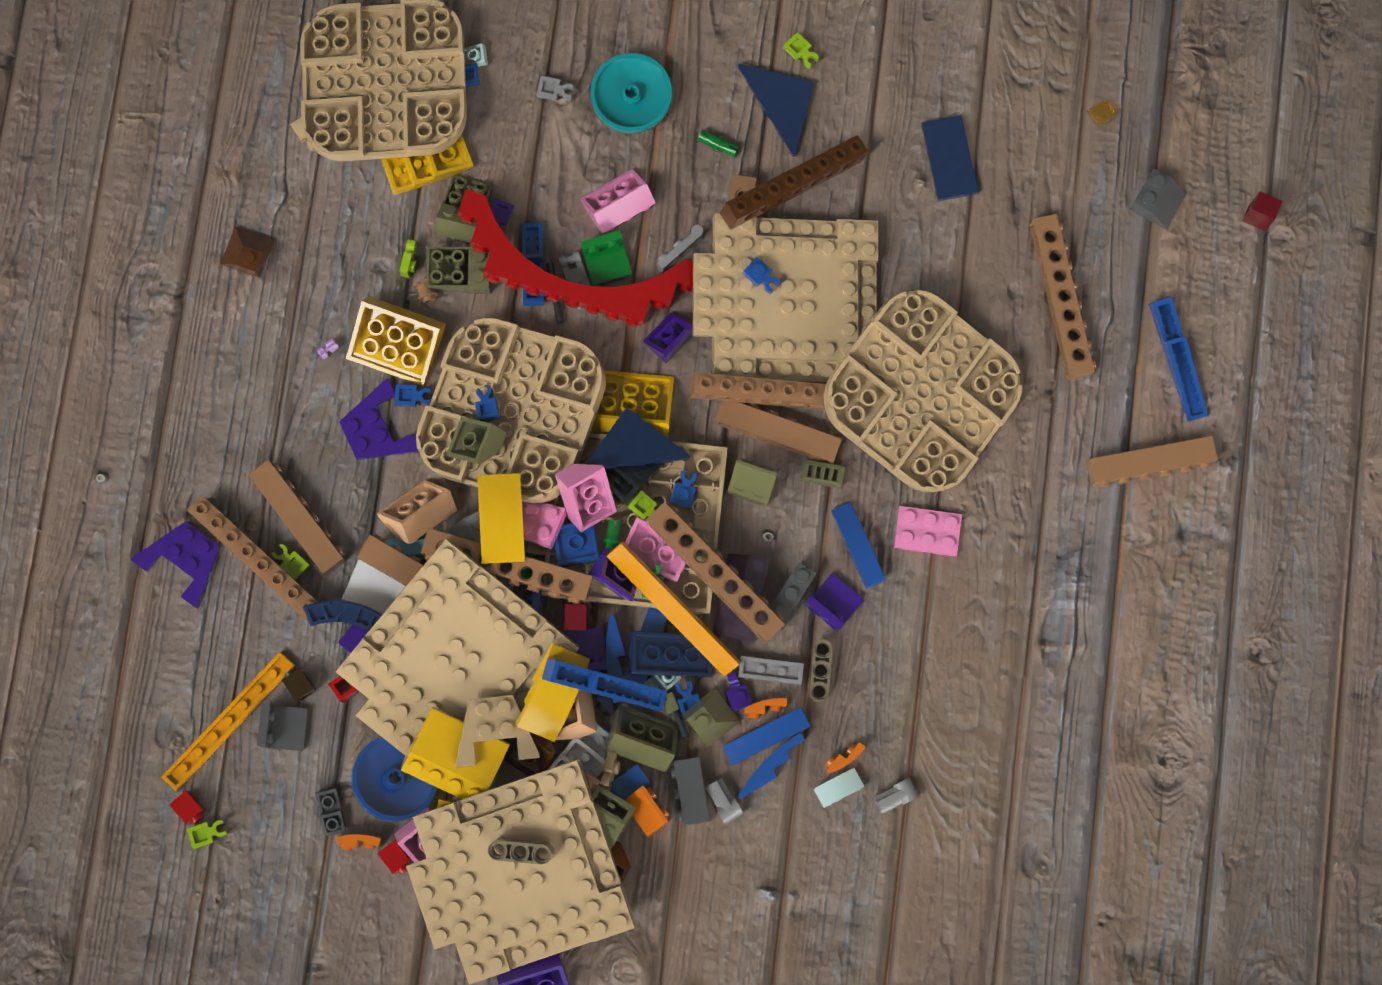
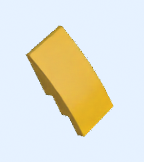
M462 134L451 147L437 154L381 159L393 195L424 187L473 168V163Z
M520 473L477 475L482 564L525 562Z
M551 643L532 678L534 683L524 700L525 706L516 721V725L519 728L555 742L579 689L543 680L542 677L547 659H553L587 669L590 659L555 643Z

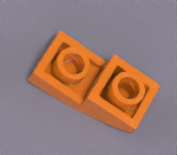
M774 698L756 702L744 708L743 715H748V719H760V715H765V707H769V711L782 712V708L787 707V698Z
M860 742L856 746L852 743L845 752L848 756L847 758L841 754H838L837 757L832 755L825 764L828 767L825 772L831 774L842 769L856 759L866 747Z
M351 834L336 837L335 842L340 843V848L351 851L352 847L358 848L360 841H363L362 846L374 850L375 846H382L384 839L369 835Z

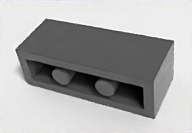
M799 562L770 607L772 611L776 610L784 618L782 622L784 624L787 623L816 576V572Z
M699 757L674 761V766H671L670 769L672 779H677L678 787L674 788L676 801L680 800L681 809H677L679 822L684 821V826L710 822Z

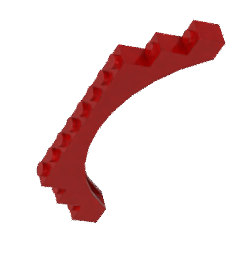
M465 189L458 211V218H461V221L467 224L477 223L470 247L481 254L489 253L483 277H486V280L489 282L498 283L499 281L505 283L511 289H524L526 293L533 296L540 294L546 296V299L552 302H558V300L566 302V305L571 308L577 309L581 307L586 309V312L594 315L600 313L606 315V318L612 321H618V319L626 321L625 324L631 327L642 326L649 304H652V307L658 310L668 309L676 287L684 293L690 294L693 292V261L683 259L661 275L640 283L618 287L588 286L569 282L550 274L528 260L508 240L494 218L486 195Z

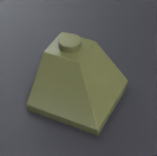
M461 416L446 456L481 464L500 452L507 433L494 424Z
M715 688L681 714L707 748L740 722Z

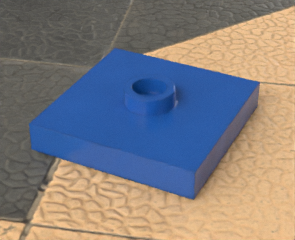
M573 523L562 525L554 544L558 566L565 568L596 562L600 557L595 525L582 532Z

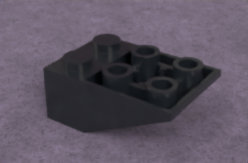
M665 463L618 466L617 468L605 469L612 495L623 505L627 506Z

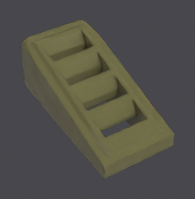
M804 460L800 481L841 489L845 467ZM809 466L813 467L811 477H807ZM817 468H821L819 478H815ZM825 470H829L827 480L823 479ZM833 472H838L836 481H832Z

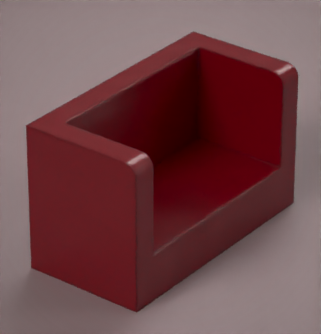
M1259 191L1249 203L1242 222L1265 231L1276 219L1282 200Z
M566 603L565 630H587L588 604Z

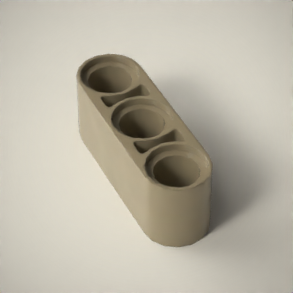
M825 639L818 640L812 649L809 696L814 702L824 701L829 694L833 649L831 643ZM823 644L827 646L828 653L820 655L817 652L818 645ZM819 665L826 668V675L818 676L815 673V667ZM819 686L824 689L825 694L823 697L818 698L814 695L813 689Z
M498 838L488 847V854L493 860L540 865L548 863L555 853L553 846L548 842ZM495 844H501L504 847V854L500 855L495 852ZM517 846H523L526 849V856L521 857L517 854ZM545 848L548 851V858H541L538 855V849Z

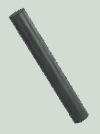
M547 263V272L556 276L554 263ZM558 300V302H553L556 322L561 324L565 320L561 301Z

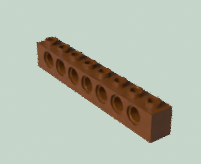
M856 135L726 202L720 215L730 230L861 163L869 151L859 136Z

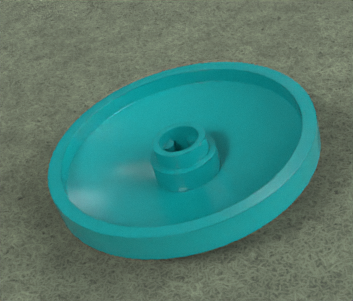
M638 53L620 54L607 60L597 70L591 84V102L596 115L609 128L622 133H641L655 127L668 113L672 101L671 81L665 69L654 59Z

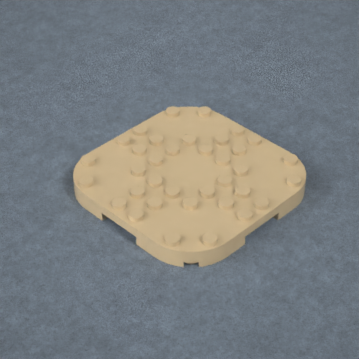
M400 0V4L361 6V3L338 4L320 10L310 23L307 22L300 42L303 81L301 124L307 140L317 153L335 161L424 156L440 153L451 147L459 139L467 120L465 39L459 18L454 11L446 7L445 3L438 0Z
M917 290L902 292L889 299L879 309L830 375L824 390V406L829 420L838 431L906 485L922 492H939L956 486L966 477L979 459L977 457L1016 408L1021 397L1022 385H1020L1019 367L1007 351L992 339H986L957 315L958 312L941 298L930 292Z
M483 318L475 320L473 324L459 329L448 344L440 366L443 370L430 405L425 406L416 434L417 449L423 462L443 478L478 488L477 475L520 473L522 502L543 503L550 501L561 494L555 474L572 464L580 463L606 386L604 368L596 355L580 342L556 335L553 337L521 328L517 324L499 319ZM490 385L494 391V397L498 401L500 419L487 423L494 424L507 433L500 452L481 464L446 456L461 416L477 420L475 402L481 400L477 396L476 390L480 389L482 394H486L488 391L487 386Z

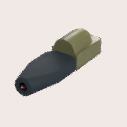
M673 692L667 693L664 702L667 715H675L682 739L687 738L689 734L681 719L680 710Z

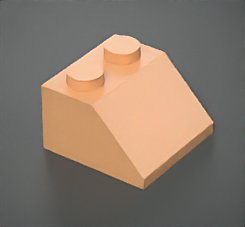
M583 690L578 691L556 740L580 739L597 731L592 693Z

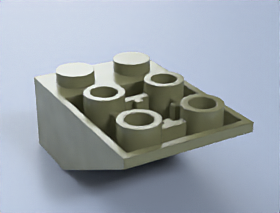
M454 175L436 217V234L471 243L477 223L467 224L462 222L461 218H458V211L465 189L486 195L489 203L493 185Z
M427 247L426 287L470 294H491V282L487 281L486 277H483L489 253H478L472 247Z
M748 459L736 460L727 494L767 508L777 473L769 466H755L754 462Z
M598 785L592 794V798L610 850H612L633 816L636 807Z

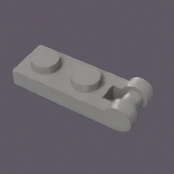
M694 225L689 236L684 240L682 238L673 245V250L669 253H663L658 258L657 266L661 273L669 270L703 239V228L700 225Z
M578 251L573 252L568 257H558L567 281L590 286ZM575 263L577 268L569 270L568 265ZM578 307V308H577V311H578V312H579V311H582V310H585L584 308H581V307Z

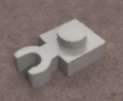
M540 76L536 95L538 98L557 101L558 96H561L564 100L571 101L572 95L565 94V91H574V85L567 83L562 86L560 85L561 79Z

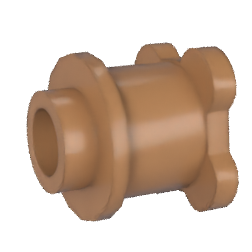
M427 278L413 283L415 291L419 294V302L430 304L436 300L438 292L426 287Z

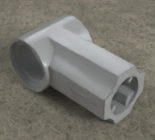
M909 777L895 784L893 788L874 797V800L881 814L920 796Z
M722 778L706 787L725 825L744 814L736 799L732 798Z

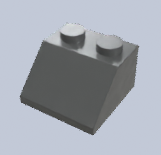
M1153 168L1130 210L1166 229L1185 193L1171 177Z

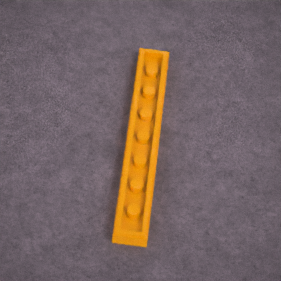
M623 541L608 553L607 558L724 677L740 665L741 661Z
M279 651L161 778L178 792L282 682V679L286 677L285 674L295 668L296 665Z

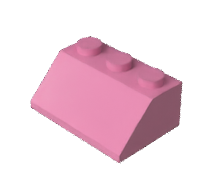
M633 169L580 199L594 224L603 234L612 231L617 225L631 220L633 216L648 210L650 206L655 204L647 183Z
M572 464L555 474L568 518L580 532L617 512L605 468L602 465Z

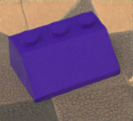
M560 953L496 975L498 985H569Z

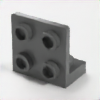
M262 703L257 746L261 748L303 751L308 709Z

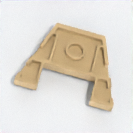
M513 695L468 700L455 767L476 765L474 742L515 737L517 738L519 760L540 758L530 732L516 725L521 712Z

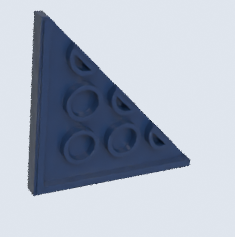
M738 64L739 72L745 78L746 83L758 99L767 117L771 120L778 135L789 149L791 156L795 157L814 82Z
M626 407L586 464L602 465L607 469L617 468L618 466L688 461L691 456Z

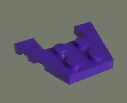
M388 378L339 421L357 460L420 453L417 449L414 433L393 442L377 405L395 397V391Z
M185 521L135 555L131 560L147 572L160 555L171 561L194 579L181 595V598L197 609L200 605L202 594L206 589V583L210 572H212L220 546Z

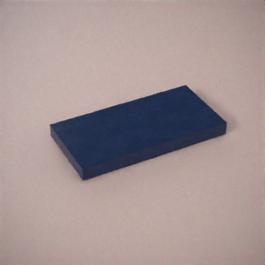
M962 115L922 122L921 127L937 200L943 201L978 194Z
M630 631L629 674L712 677V664L682 633Z

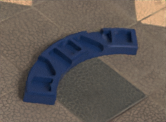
M325 600L303 606L310 626L328 622H345L369 631L383 615L371 607L344 600Z

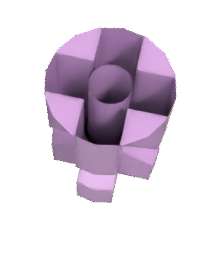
M331 338L325 343L326 347L318 348L317 352L323 359H326L329 351L333 353L339 347Z

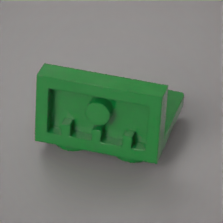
M620 230L581 241L582 252L593 286L632 275Z

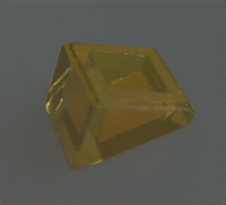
M1105 100L1087 110L1097 128L1111 121L1117 115L1116 111Z

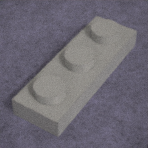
M746 656L740 657L738 678L802 685L803 663Z

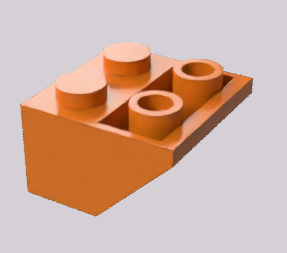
M642 786L624 801L636 807L633 817L646 836L649 837L669 823L667 820L669 814L663 805L657 806L654 801L657 797L650 787L646 789Z

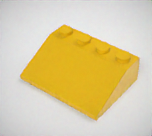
M369 296L361 302L346 359L424 386L439 349L446 323Z
M604 370L606 377L605 391L590 433L607 434L627 407L668 438L674 377Z
M431 707L403 760L401 771L460 799H465L489 790L510 743L501 739L474 742L476 765L455 767L464 721Z

